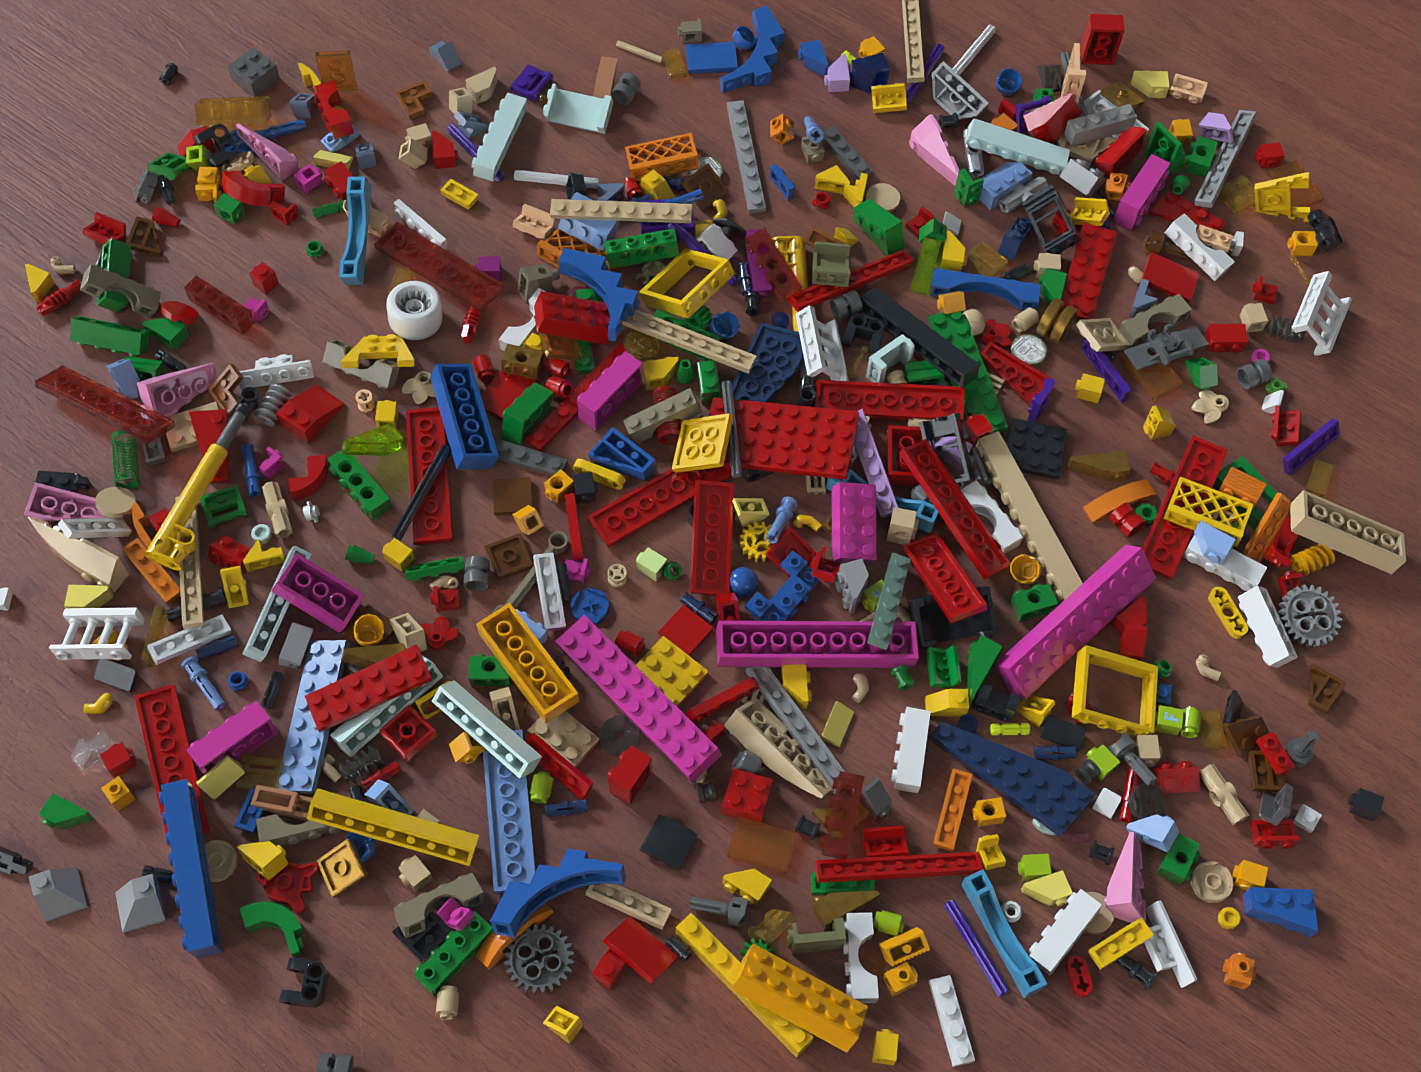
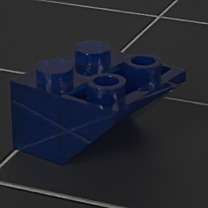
M881 53L851 60L849 86L872 94V86L887 85L890 67L884 54Z

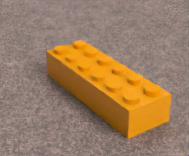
M510 602L476 624L480 637L545 724L579 702L576 689Z
M754 943L743 957L731 990L846 1053L859 1037L868 1008L867 1005Z

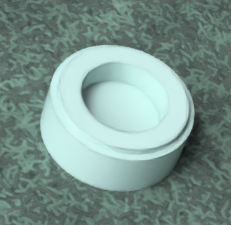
M259 524L252 529L251 535L254 542L259 539L261 544H265L270 541L272 532L267 525Z

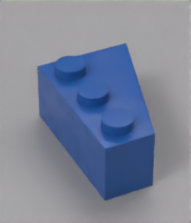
M614 427L588 453L591 463L646 481L658 468L653 457Z
M1250 887L1243 894L1245 915L1269 924H1277L1289 931L1294 930L1309 938L1318 932L1313 890Z

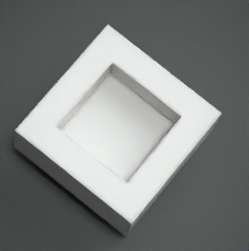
M1237 231L1230 245V248H1232L1231 256H1239L1243 248L1244 232Z
M1303 804L1293 821L1295 825L1311 834L1322 815Z

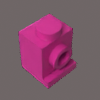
M311 164L293 174L296 185L306 195H309V191L323 183L322 172Z

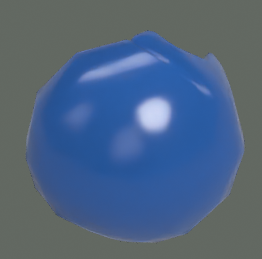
M738 26L735 29L733 40L738 48L749 50L757 44L758 38L754 36L748 27Z
M1007 68L1001 71L995 84L1001 94L1010 96L1018 92L1023 80L1017 70Z
M729 311L716 314L710 322L712 333L721 337L722 340L730 339L740 328L738 318Z
M740 567L731 573L730 592H734L736 597H750L757 588L758 577L753 570L747 567Z
M353 832L347 834L346 839L353 840L362 862L368 861L375 853V839Z

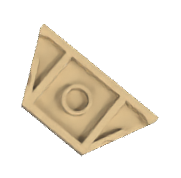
M1063 133L1056 141L1057 146L1070 150L1069 156L1081 160L1085 159L1092 163L1099 154H1103L1111 142L1114 143L1117 139L1108 136L1071 147Z

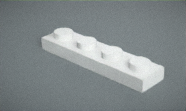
M400 199L394 202L395 215L400 220L403 219L410 229L416 230L423 240L426 239L435 250L438 249L442 254L448 250L447 241L440 233Z
M122 518L61 519L58 524L68 539L129 537L132 532Z
M535 554L533 559L546 631L565 629L566 623L554 554Z
M221 614L204 621V626L185 629L149 644L147 649L157 665L210 643L213 640L231 634V628Z
M951 976L929 980L952 1066L956 1067L973 1063L975 1058Z

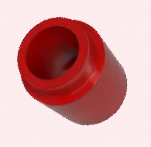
M484 354L476 356L473 360V365L477 378L484 383L492 381L495 370L490 356Z
M548 355L543 362V368L546 372L558 378L564 379L571 372L570 363L555 355Z
M553 376L546 382V388L553 391V396L567 398L573 392V386L567 380Z
M621 630L615 639V644L618 645L619 649L634 656L638 653L641 654L646 645L644 638L628 630Z

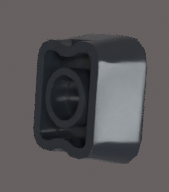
M570 172L566 183L567 200H571L576 192L585 196L586 185L583 174Z

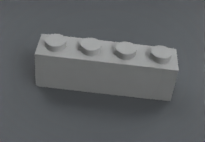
M1130 104L1069 120L1064 135L1071 147L1119 134L1123 130L1126 131L1129 127H1134L1137 115Z

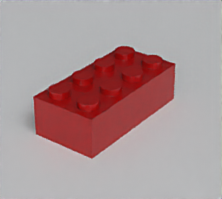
M544 291L540 292L534 305L537 333L607 344L608 326L611 317L605 303Z

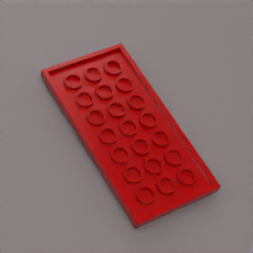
M713 397L709 416L725 414L723 398ZM734 399L742 469L847 480L860 418L859 411ZM728 446L723 465L724 467H731Z

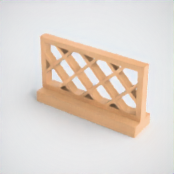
M1074 43L1062 85L1061 97L1071 93L1078 104L1086 77V70H1080V43Z

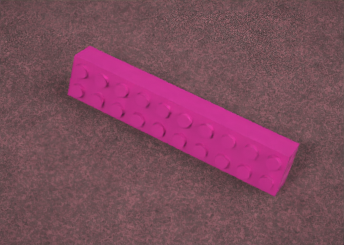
M1130 545L1122 547L994 664L1010 695L1014 693L1026 700L1156 579L1141 547Z
M585 615L555 641L561 651L691 783L698 779L722 756L718 747Z
M718 621L716 629L718 667H782V665L806 664V667L896 668L901 665H907L908 668H914L919 658L915 622H894L890 642L885 650L867 643L873 622Z

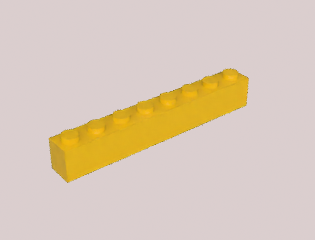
M318 788L310 802L307 819L467 866L471 864L479 838L477 834Z
M690 913L676 926V935L687 946H690L691 950L731 990L741 963ZM731 990L796 1058L812 1043L814 1037L808 1031Z

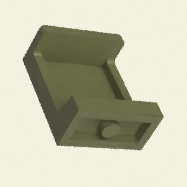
M815 242L812 284L848 287L850 277L849 244Z
M843 917L834 919L831 932L798 934L797 924L794 922L791 924V928L787 930L788 935H786L787 948H791L792 955L842 950L846 941Z

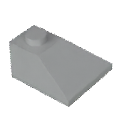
M78 868L49 869L29 876L33 897L45 923L88 908Z
M153 874L130 880L115 892L123 933L166 921L159 881Z

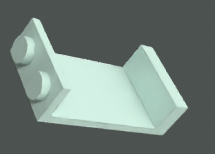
M552 84V88L547 93L548 103L543 108V115L548 122L606 134L614 103L612 96L605 95L604 99L561 90L557 88L556 84Z

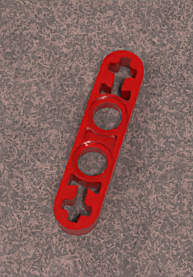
M574 492L565 493L573 561L583 560Z
M754 677L746 679L687 711L686 715L693 723H697L756 692L760 686Z

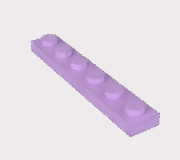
M861 409L859 410L860 418L854 443L869 484L876 485V504L880 516L885 518L892 515L894 507H899L865 413Z

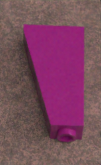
M765 228L747 230L744 245L751 275L753 292L760 294L761 298H766L768 295H771L772 285Z

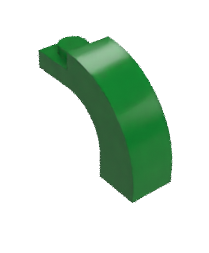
M256 902L240 907L245 928L249 933L266 927L278 928L285 934L292 957H303L301 950L304 949V944L301 937L298 936L305 934L298 919L290 910L272 902Z

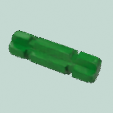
M344 200L338 201L337 204L334 202L321 206L322 208H313L314 217L319 218L322 217L321 215L327 216L338 213L339 210L340 212L344 211Z

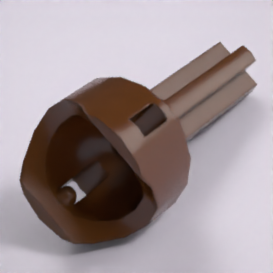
M1155 231L1145 236L1142 244V249L1145 253L1150 254L1153 252L1158 255L1161 251L1191 261V258L1179 246L1165 242L1164 234Z

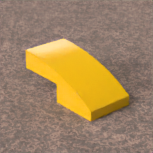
M298 63L305 86L312 85L315 90L314 86L321 84L318 77L309 67L303 63Z

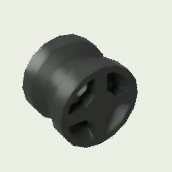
M1086 759L1083 762V766H1078L1075 769V774L1082 783L1089 785L1093 778L1101 775V771L1092 760Z
M708 781L707 784L696 783L699 803H704L706 800L716 801L713 781Z

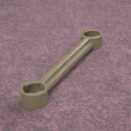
M560 531L553 532L549 536V546L544 553H553L555 557L556 554L565 552L568 548L566 534ZM561 538L564 545L556 547L553 545V540ZM535 565L505 605L510 602L514 609L518 607L537 581ZM505 605L497 606L494 609L493 613Z

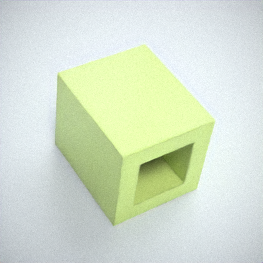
M647 548L636 559L637 570L652 580L657 581L663 573L667 559L652 549Z

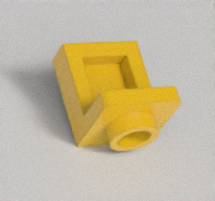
M998 834L985 835L978 840L976 852L980 853L981 862L985 870L1003 867L1006 864V860L998 846Z

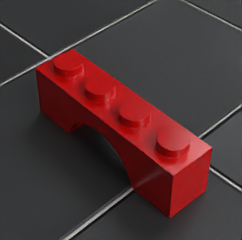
M334 80L315 85L316 93H313L328 133H332L334 139L354 134L347 110L335 109L342 102Z

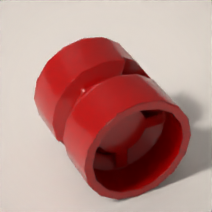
M1128 502L1120 505L1109 517V520L1116 527L1120 526V531L1126 538L1135 535L1146 523L1139 514L1133 513L1134 509Z

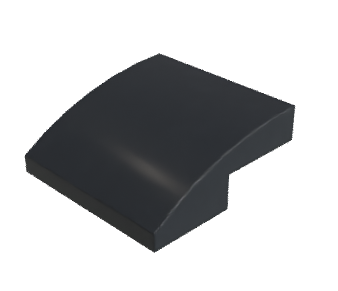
M658 814L639 850L655 861L659 860L677 871L698 834L680 823Z
M433 911L427 917L426 930L405 938L399 926L392 931V934L420 962L439 946L452 931Z

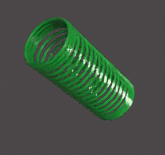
M122 429L111 434L114 485L128 490L136 488L140 484L136 434L131 430ZM122 434L132 435V436H119V437L115 438L116 436L122 435ZM122 437L133 438V439L123 438V439L116 440V439L122 438ZM137 480L136 482H133V483H120V482H118V481H121V482H132V481Z

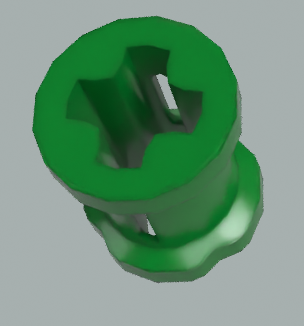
M907 665L898 666L891 671L892 676H895L899 684L898 689L901 691L915 685V681L911 679L907 671Z

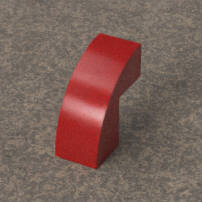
M326 454L307 456L308 476L289 479V489L293 501L310 496L322 486L327 477L329 467Z

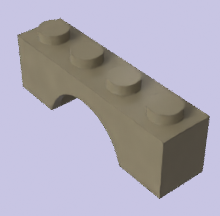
M92 264L84 272L80 291L95 297H99L106 291L121 293L129 300L134 312L149 318L157 311L161 292L152 287L144 286L135 280H129L117 273L109 272L100 266Z
M1180 294L1174 297L1170 296L1164 302L1154 304L1149 310L1139 312L1134 318L1124 320L1119 330L1131 344L1129 348H1132L1146 341L1149 332L1148 325L1151 323H1171L1174 327L1187 320L1192 309Z
M338 339L327 341L322 362L328 364L330 368L344 370V373L347 375H356L361 377L362 381L376 383L378 387L383 389L396 384L400 369L396 362L380 359L372 366L359 363L358 368H341V360L352 350V345Z
M691 388L624 419L623 422L633 442L638 444L653 437L654 430L666 421L673 419L689 420L703 412Z
M277 814L256 819L259 842L270 841L275 846L286 843L296 844L302 839H317L323 834H337L342 831V829L311 820L300 825H290L283 822Z
M473 873L462 875L448 884H442L437 889L428 893L424 892L417 898L401 902L398 906L394 907L395 919L405 938L426 930L425 924L429 914L436 908L443 906L449 898H453L459 906L468 909L483 904L484 894Z

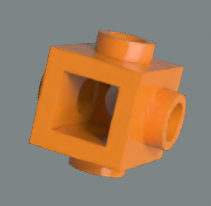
M785 114L770 121V137L781 145L795 138L794 121Z
M1111 173L1110 178L1106 180L1105 184L1108 200L1120 201L1132 184L1128 175L1124 173Z
M1236 953L1225 959L1223 964V972H1225L1224 984L1244 990L1249 987L1251 980H1254L1256 976L1255 960L1248 958L1249 956L1243 953Z

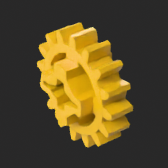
M755 522L753 527L748 524L747 530H742V535L739 537V548H742L743 555L748 553L749 560L754 557L755 562L759 558L765 562L767 557L765 553L773 545L768 542L770 539L766 540V535L772 526L771 524L766 527L765 522H762L761 525Z

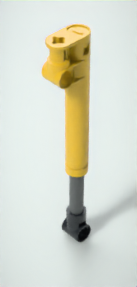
M777 236L770 240V246L773 248L772 271L778 275H790L791 295L807 289L808 276L805 239L801 236ZM792 306L793 331L799 332L796 313L798 312ZM803 359L799 368L798 404L799 406L814 407L816 398L814 379L807 375L805 360Z
M246 387L242 390L241 398L232 411L233 416L216 444L210 445L146 550L145 555L152 561L180 571L183 567L181 563L184 558L195 550V534L184 526L227 457L228 452L226 450L242 423L248 420L253 410L258 408L259 396L257 389L254 387ZM190 540V542L184 543L183 541Z

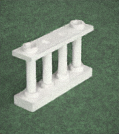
M1329 271L1313 275L1292 326L1295 333L1307 331L1316 341L1317 346L1313 353L1315 356L1331 353L1352 300L1351 297L1339 299L1329 287L1332 274ZM1325 294L1333 302L1332 309L1323 300ZM1319 308H1321L1328 316L1326 322L1319 315ZM1314 320L1323 330L1321 336L1313 327Z
M810 305L796 313L807 375L814 377L823 372L830 376L831 380L849 381L836 320L834 319L827 324L817 321L815 310Z
M137 608L65 609L63 616L70 626L62 645H50L49 649L56 658L63 661L67 659H131L132 655L124 647L131 627L143 626L145 618ZM87 626L80 645H71L77 628ZM105 626L98 644L89 645L95 628ZM123 626L116 644H107L113 627Z

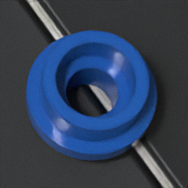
M235 671L228 678L229 687L235 691L243 690L249 682L248 676L242 671ZM239 679L242 680L241 683L235 684V682H236L237 680H239Z

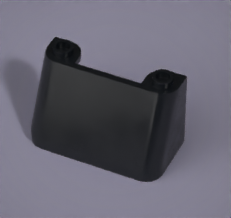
M990 586L975 587L987 603L988 610L954 623H950L933 595L907 599L912 622H915L916 636L919 646L926 650L929 647L935 648V644H938V642L981 635L991 638L992 634L998 633Z

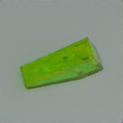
M924 237L911 287L912 292L928 295L940 250V240Z
M389 423L344 439L341 453L343 455L365 456L395 454L400 451L404 437Z

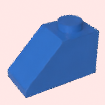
M821 41L801 43L798 57L799 60H802L804 67L822 76L827 75L829 64Z

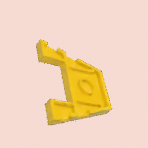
M1309 172L1255 184L1256 212L1274 216L1282 214L1287 215L1288 219L1295 220L1297 217L1302 218L1303 222H1309L1307 215L1311 212L1310 207H1291V188H1309Z
M394 334L386 336L368 335L363 337L341 360V368H358L360 359L397 358L398 367H414L415 364L414 358L402 337Z

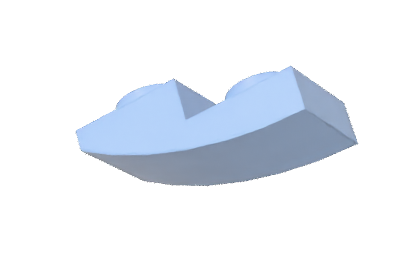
M352 125L354 134L334 139L333 134L328 133L321 142L330 152H335L356 139L360 133Z

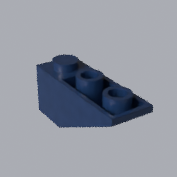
M1018 217L1005 233L997 254L1014 260L1033 227L1032 223L1026 218Z

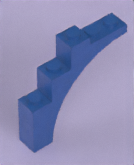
M768 5L753 10L752 23L758 38L755 50L742 66L720 78L722 93L733 91L751 83L755 87L771 83L772 71L769 66L777 64L778 51L775 47L784 44V31Z
M564 248L559 259V273L584 282L601 296L608 307L611 317L608 326V340L616 341L618 334L621 335L623 321L626 322L627 317L633 316L634 311L639 309L640 299H638V291L624 288L621 274L608 271L605 256Z
M567 849L559 868L539 865L530 884L509 882L490 920L495 935L515 938L524 922L537 909L558 895L575 888L607 883L624 885L627 878L623 864L589 859L586 851Z

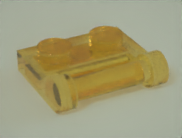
M244 753L241 766L245 773L237 780L236 788L250 790L251 788L256 789L257 785L278 789L284 758L252 756L250 753ZM250 764L271 766L276 768L275 771L249 768Z
M772 909L765 914V919L758 926H751L749 928L748 934L754 939L762 938L765 942H773L796 920V917L792 912Z

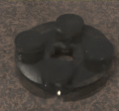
M615 715L601 726L599 732L601 747L609 755H621L631 745L637 748L639 744V729L627 717ZM616 733H623V740L620 738L618 740L615 739Z
M1144 783L1133 788V793H1130L1128 797V804L1134 817L1137 816L1141 820L1156 814L1162 817L1167 816L1163 790L1160 787H1155L1152 784L1147 786Z

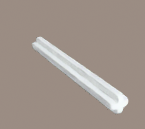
M988 25L952 70L960 75L993 36L996 27Z
M515 170L514 179L518 181L566 185L568 175ZM584 177L586 188L597 189L599 179Z

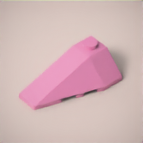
M930 114L911 132L910 147L915 150L919 157L955 186L959 168L954 157L949 156L947 141L943 142L940 136L942 130L938 122Z
M239 123L236 125L238 136L281 181L298 171V160L294 154H290L283 147Z
M209 363L137 382V386L145 407L154 420H159L174 415L178 412V409L190 403L191 399L210 388L218 377L214 363Z
M36 482L24 512V516L44 521L109 518L103 516L96 508V498Z
M1130 832L1107 887V896H1105L1104 902L1113 917L1130 923L1142 917L1146 923V901L1142 900L1140 890L1144 888V881H1142L1139 869L1143 868L1141 843L1134 832Z

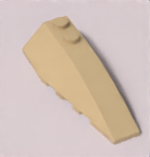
M28 517L45 543L64 562L78 571L86 581H94L98 586H109L110 590L115 593L129 575L118 556L84 538H81V540L78 538L68 539L59 527L54 526L52 529L48 522Z
M757 698L736 709L724 724L730 734L735 736L747 750L758 755L767 767L799 788L819 798H823L833 789L821 772L810 765L811 759L808 755L802 754L797 748L799 746L798 742L795 739H790L786 733L788 729Z

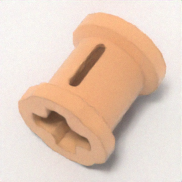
M366 389L356 393L358 409L364 413L371 412L375 407L372 393Z

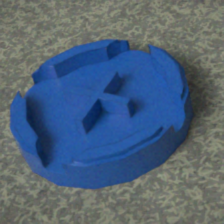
M586 588V590L578 591L573 596L570 604L572 616L576 621L585 615L594 625L604 621L610 609L605 593L595 588Z

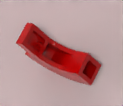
M223 171L222 189L230 197L238 201L256 206H269L272 201L284 203L286 188L284 184L255 183L246 179L241 171Z
M1289 513L1264 555V559L1279 568H1282L1283 565L1289 567L1292 563L1290 551L1299 536L1291 531V515Z

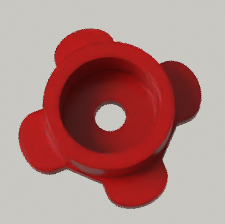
M825 192L816 193L815 199L812 200V205L826 210L832 198Z

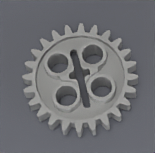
M1306 585L1300 588L1297 586L1287 592V595L1282 598L1284 602L1279 604L1282 609L1278 611V614L1283 615L1280 620L1284 622L1285 625L1283 626L1288 630L1286 632L1287 635H1293L1291 641L1299 639V645L1305 642L1306 647H1310L1313 644L1314 648L1319 645L1327 644V642L1333 640L1334 636L1338 635L1336 630L1340 629L1341 626L1337 623L1342 621V618L1337 617L1341 611L1335 609L1339 605L1338 603H1332L1334 596L1328 598V591L1321 593V587L1315 590L1314 585L1308 588ZM1314 602L1319 605V609L1316 608ZM1296 604L1300 606L1301 611L1297 609ZM1319 621L1323 623L1324 628L1320 626ZM1300 623L1305 626V630L1301 627Z

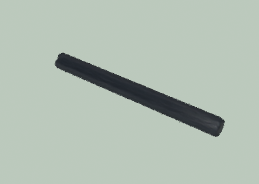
M441 445L391 534L393 539L402 540L451 452L449 446Z

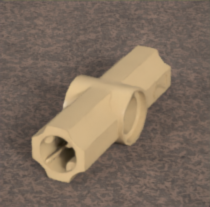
M267 482L262 486L267 503L265 506L270 521L272 520L275 534L281 538L289 537L293 531L288 518V508L285 500L282 498L278 482Z
M1210 764L1199 771L1200 778L1210 791L1209 795L1212 802L1217 807L1222 808L1233 825H1237L1248 818L1249 814L1238 800L1235 787L1230 782L1225 781L1214 764Z

